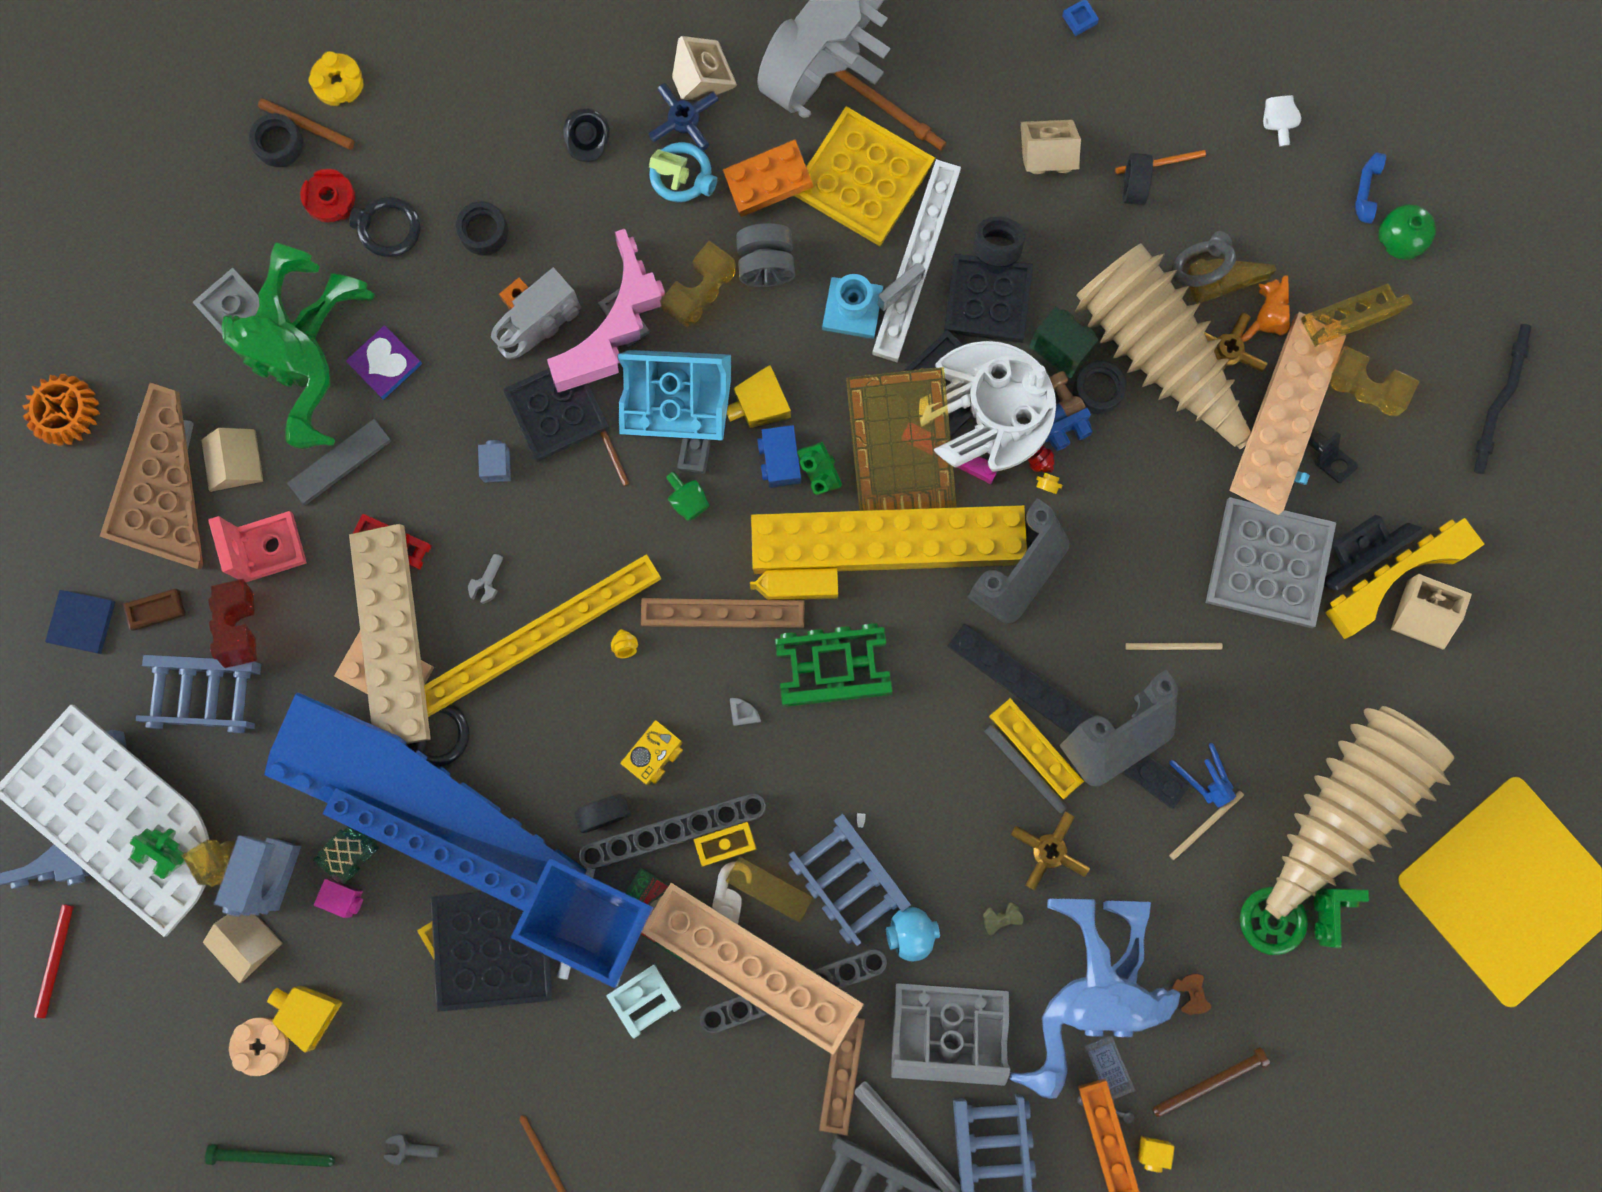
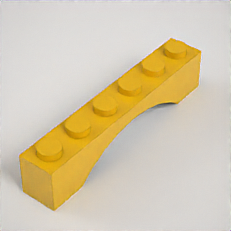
M1465 518L1458 522L1451 519L1439 527L1440 534L1435 537L1429 534L1417 542L1419 545L1418 549L1413 552L1407 549L1395 558L1398 561L1395 565L1390 567L1386 564L1375 571L1374 575L1376 578L1370 582L1364 579L1353 586L1352 590L1354 593L1347 598L1342 594L1331 601L1332 608L1326 611L1325 614L1344 639L1351 637L1375 621L1378 607L1385 593L1394 581L1406 571L1427 564H1455L1485 545Z

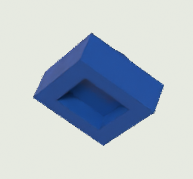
M1082 0L1065 9L1062 14L1075 36L1097 25L1099 21L1087 0Z

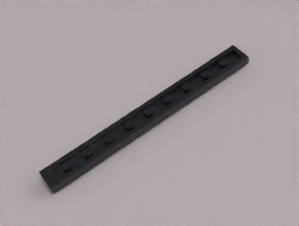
M966 624L962 625L947 646L1069 735L1080 724L1093 717ZM1146 756L1122 772L1171 809L1175 808L1189 788L1188 784L1149 756Z

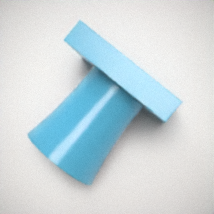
M849 274L843 278L831 277L822 330L874 339L880 309L878 306V296L883 291V286L871 284L864 276L858 274Z

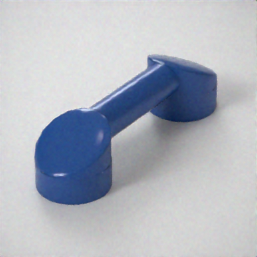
M1375 153L1361 171L1362 174L1355 204L1356 214L1361 222L1371 224L1374 220L1377 203L1368 201L1372 174H1381L1385 165L1386 154Z

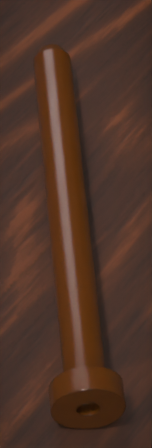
M1259 1047L1253 1050L1255 1055L1154 1106L1152 1109L1154 1115L1161 1117L1260 1065L1263 1068L1270 1066L1265 1052Z

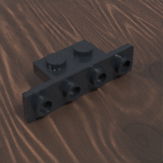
M1378 515L1372 516L1332 543L1342 566L1325 577L1324 586L1335 591L1346 588L1352 580L1370 572L1373 566L1382 560L1391 558L1394 552L1403 546L1415 542L1416 538L1424 533L1423 528L1406 523L1389 534L1382 517Z

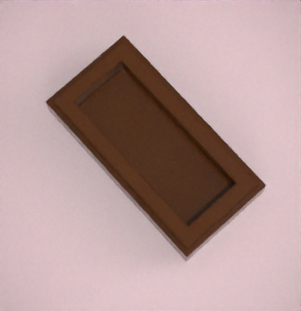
M176 588L123 604L129 629L133 631L185 616L180 591Z

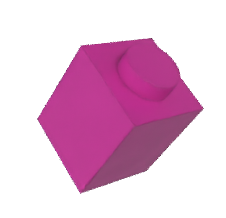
M325 879L314 906L343 918H349L353 914L358 913L363 899L360 898L363 891L335 879Z

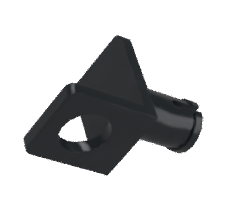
M1313 427L1308 444L1318 452L1316 465L1337 483H1342L1358 468V464L1339 449L1340 433L1336 432L1328 439ZM1341 460L1347 464L1348 468L1346 471L1338 473L1333 471L1331 464L1334 461Z

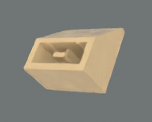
M1418 574L1407 580L1391 630L1437 648L1445 649L1464 619L1472 594Z

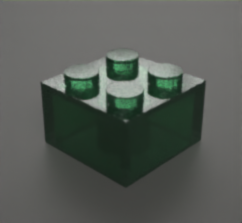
M1055 306L1036 329L1029 347L1059 371H1064L1066 376L1071 379L1089 358L1099 339L1091 328L1077 323L1070 312L1065 309L1060 310Z

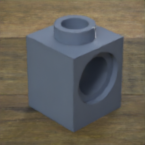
M490 440L486 442V445H478L479 477L484 483L511 481L510 449L507 445L499 440Z

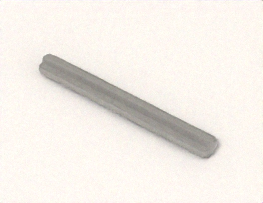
M867 1082L861 1083L854 1091L859 1100L943 1192H959L961 1189L960 1184Z

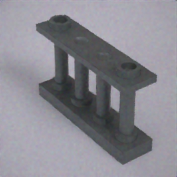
M838 1134L832 1143V1149L836 1151L834 1155L837 1157L820 1192H833L846 1163H850L852 1159L862 1164L860 1167L862 1172L852 1192H865L872 1176H876L877 1173L887 1177L886 1182L888 1185L884 1192H897L898 1189L902 1190L903 1186L913 1192H941L939 1187Z

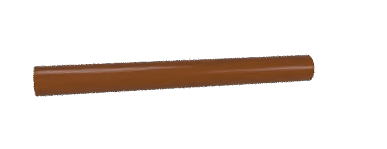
M261 98L258 103L260 109L271 114L279 113L285 115L295 125L349 150L354 146V140L266 99Z

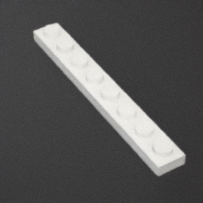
M940 160L935 161L897 276L898 279L916 263H920L925 268L924 278L886 309L872 355L898 362L960 174L961 167Z

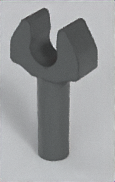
M403 1133L395 1134L385 1141L388 1144H397L400 1147L398 1154L387 1153L384 1155V1158L391 1164L400 1165L407 1156L438 1158L439 1146L410 1144L406 1139V1134Z

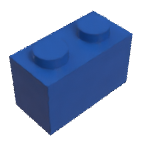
M794 425L762 429V438H758L757 441L759 455L765 454L766 464H761L763 481L768 480L769 488L801 484Z

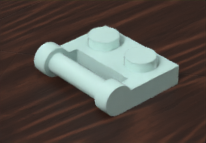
M656 964L606 995L633 1039L641 1035V1030L673 1010L675 1012L682 1008ZM661 993L666 999L665 1002L636 1021L632 1019L631 1013Z

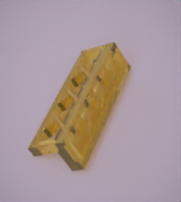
M1389 283L1304 315L1301 321L1316 347L1398 315L1412 305L1413 301L1409 294L1396 298ZM1383 293L1387 302L1383 304L1376 303L1377 295ZM1359 302L1368 306L1367 310L1360 313L1355 311L1356 303ZM1338 310L1347 314V317L1338 321L1334 319L1335 311ZM1319 319L1325 322L1326 325L1317 331L1312 320Z

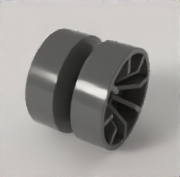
M757 224L743 228L736 234L737 253L742 257L738 261L741 283L754 287H770L787 283L795 277L794 257L790 254L793 250L790 228L780 224Z

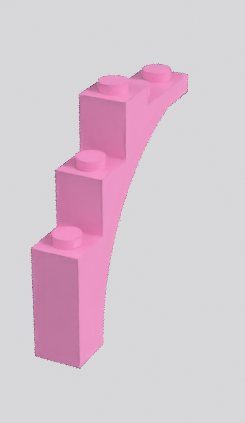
M625 229L615 232L617 246L624 262V270L620 291L613 308L599 328L586 340L565 353L547 359L558 393L619 373L618 363L620 362L618 360L619 352L617 347L640 340V330L643 329V324L639 314L662 306L661 296H665L663 285L660 280H655L653 272L646 274L642 260L637 261L634 254L638 252L633 237L628 238Z

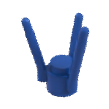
M1209 743V748L1221 778L1210 760L1206 759L1205 764L1214 779V782L1207 786L1210 790L1209 792L1174 760H1170V765L1203 795L1208 804L1214 802L1217 807H1221L1236 797L1232 790L1234 787L1227 777L1213 743Z

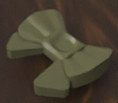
M1012 902L1008 904L1004 914L999 912L997 916L992 908H988L983 914L985 919L984 925L990 936L1006 925L1023 924V916L1019 906Z

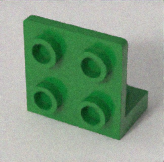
M1320 888L1317 891L1316 896H1314V909L1318 911V923L1315 924L1314 933L1316 940H1319V945L1341 948L1340 906L1359 907V902H1369V890Z

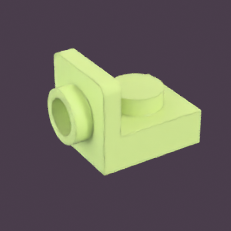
M659 149L651 156L650 168L656 169L658 173L663 175H674L671 187L673 190H677L682 183L685 184L689 174V168H686L687 158Z

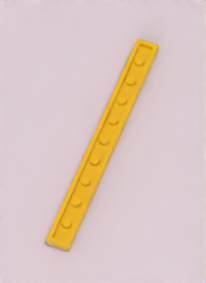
M647 554L425 684L428 717L661 580L659 573Z

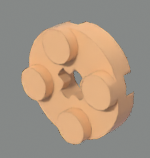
M257 1017L247 1020L235 1028L229 1043V1054L232 1065L237 1071H242L250 1076H261L271 1073L284 1061L289 1049V1040L272 1023L273 1019ZM257 1038L266 1046L264 1050L260 1051V1054H257L252 1047L256 1043Z

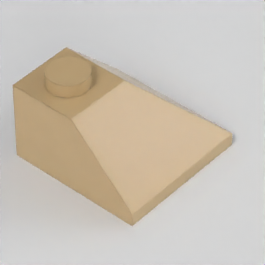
M681 36L678 39L672 78L682 100L699 101L711 92L717 95L737 86L718 41Z

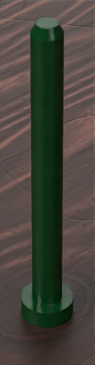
M209 1144L205 1152V1164L215 1165L216 1161L331 1167L335 1163V1157L319 1154L219 1149L218 1144Z

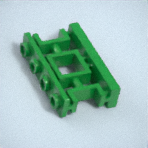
M877 623L862 625L860 630H851L849 626L835 628L833 633H824L822 629L811 630L807 632L808 635L797 636L794 632L780 634L779 639H775L777 658L791 657L794 682L780 683L783 707L888 696L892 694L890 671L876 672L873 647L886 646L885 628L878 627ZM877 638L876 640L866 641L867 655L852 657L850 642L839 644V641ZM822 643V646L812 647L813 661L797 663L796 649L784 650V647ZM845 651L848 676L821 679L818 653ZM869 666L870 680H882L880 683L844 686V683L854 682L853 668ZM815 672L816 686L827 685L826 689L789 693V689L800 688L798 674Z

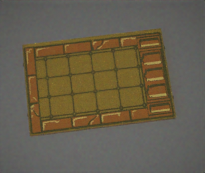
M944 367L846 377L859 511L957 508L953 466L944 461L933 450L951 441Z

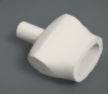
M1293 96L1268 98L1265 103L1264 127L1269 130H1278L1279 147L1290 145L1289 129L1300 124V112L1294 103Z

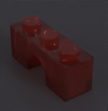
M244 579L211 586L212 597L208 599V603L212 612V620L209 621L210 631L213 635V643L210 644L212 657L217 659L224 669L257 661L256 637L246 624L235 626L242 618L255 615L253 591Z

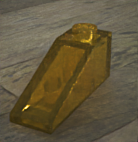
M1215 258L1209 261L1200 259L1190 265L1186 274L1197 276L1210 273L1220 267L1225 259ZM1235 261L1231 271L1220 280L1204 286H1189L1195 303H1203L1268 280L1277 269L1272 264Z

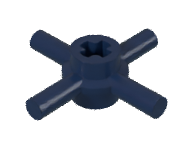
M661 84L658 87V91L670 106L668 121L649 132L650 139L655 142L672 130H676L683 134L689 133L701 150L707 149L710 144L697 128L699 113L719 101L717 95L711 92L698 102L691 104L685 100L678 101L667 84Z

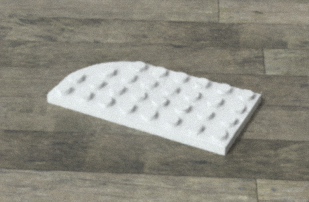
M70 705L0 782V799L163 937L170 934L202 895L210 870L211 849L207 829L198 811L188 800L75 705ZM147 828L152 832L157 828L163 833L172 828L176 831L173 840L180 844L178 849L189 856L185 864L177 868L165 879H161L154 874L153 869L157 862L152 858H149L144 864L137 863L130 858L134 847L129 844L131 839L135 835H140Z

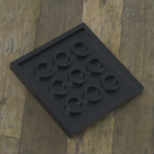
M485 892L431 896L437 1012L552 1001L550 957L511 938L523 910Z

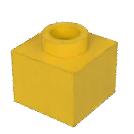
M1140 1136L1137 1160L1145 1164L1144 1169L1162 1172V1168L1171 1169L1174 1145L1169 1141Z

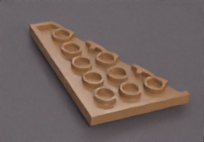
M150 383L100 537L196 569H202L203 559L180 392Z

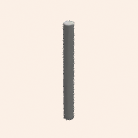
M993 724L984 731L1059 813H1062L1068 807Z

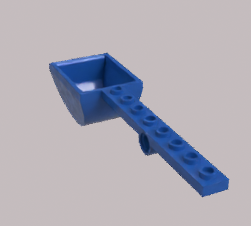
M335 788L323 812L324 815L523 910L522 916L511 936L512 939L614 988L618 986L622 972L649 915L652 914L654 907L552 858H549L536 884L436 834L423 830Z

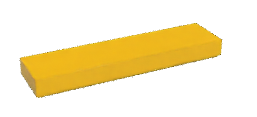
M1011 698L989 716L1062 800L1084 782Z

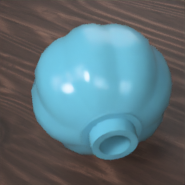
M908 907L904 911L899 910L892 917L891 926L886 927V937L890 950L895 949L899 957L911 962L927 957L933 949L935 939L940 938L937 921L932 922L924 911L916 907Z

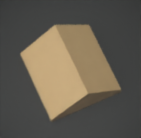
M217 428L201 440L210 492L263 482L257 436L254 429Z
M250 914V916L240 915V917L226 915L213 924L203 941L205 946L239 983H242L283 944L262 919L254 914Z

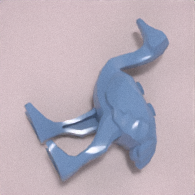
M1048 899L1047 908L1067 915L1081 926L1087 952L1086 977L1072 980L1063 987L1049 1002L1042 1016L1043 1035L1047 1052L1044 1065L1035 1072L1011 1073L1010 1080L1032 1089L1041 1097L1052 1099L1059 1096L1067 1075L1066 1053L1061 1035L1062 1023L1072 1025L1079 1030H1085L1086 1036H1103V1030L1114 1031V1035L1117 1037H1133V1031H1141L1170 1019L1178 1007L1180 993L1174 989L1167 991L1164 988H1157L1153 992H1148L1136 984L1138 970L1144 962V934L1149 919L1151 902H1103V910L1123 917L1131 926L1127 950L1120 960L1111 966L1110 950L1099 937L1095 927V900Z

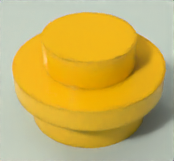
M1044 473L1043 478L1039 476L1036 478L1038 480L1036 487L1057 494L1058 489H1062L1063 485L1058 483L1060 478Z

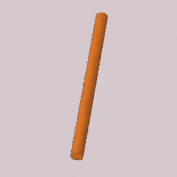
M1202 150L1153 160V167L1205 157L1206 151ZM1126 166L1115 168L1116 174L1125 173Z

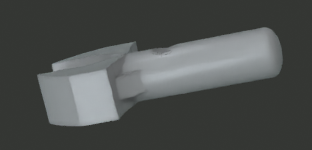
M493 554L481 579H471L468 585L471 599L474 600L477 591L483 587L485 588V594L480 601L482 604L488 603L495 598L498 591L493 588L492 581L503 560L501 555Z

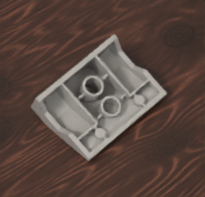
M896 983L891 1078L1005 1086L1010 1075V1067L1007 1063L1009 991Z

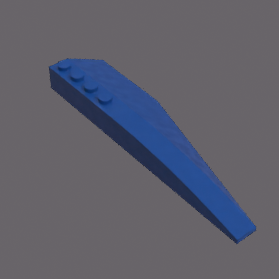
M301 693L295 694L269 753L265 776L326 803L329 802L335 788L340 789L534 883L538 882L549 858L586 875L587 870L560 850H552L544 843L545 840L537 834L533 836L520 827L522 823L513 817L510 820L499 812L501 809L464 782L461 784L451 778L450 772L443 767L438 769L426 760L428 758L419 750L417 752L411 750L405 745L406 741L399 736Z

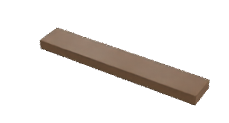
M642 598L641 626L804 629L805 601Z

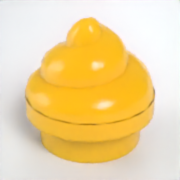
M620 629L612 639V652L618 658H629L637 652V638L631 635L630 632Z

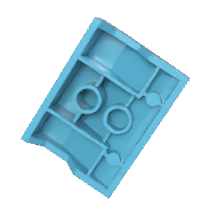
M628 350L618 354V360L623 367L624 390L619 401V434L723 440L731 384V355Z

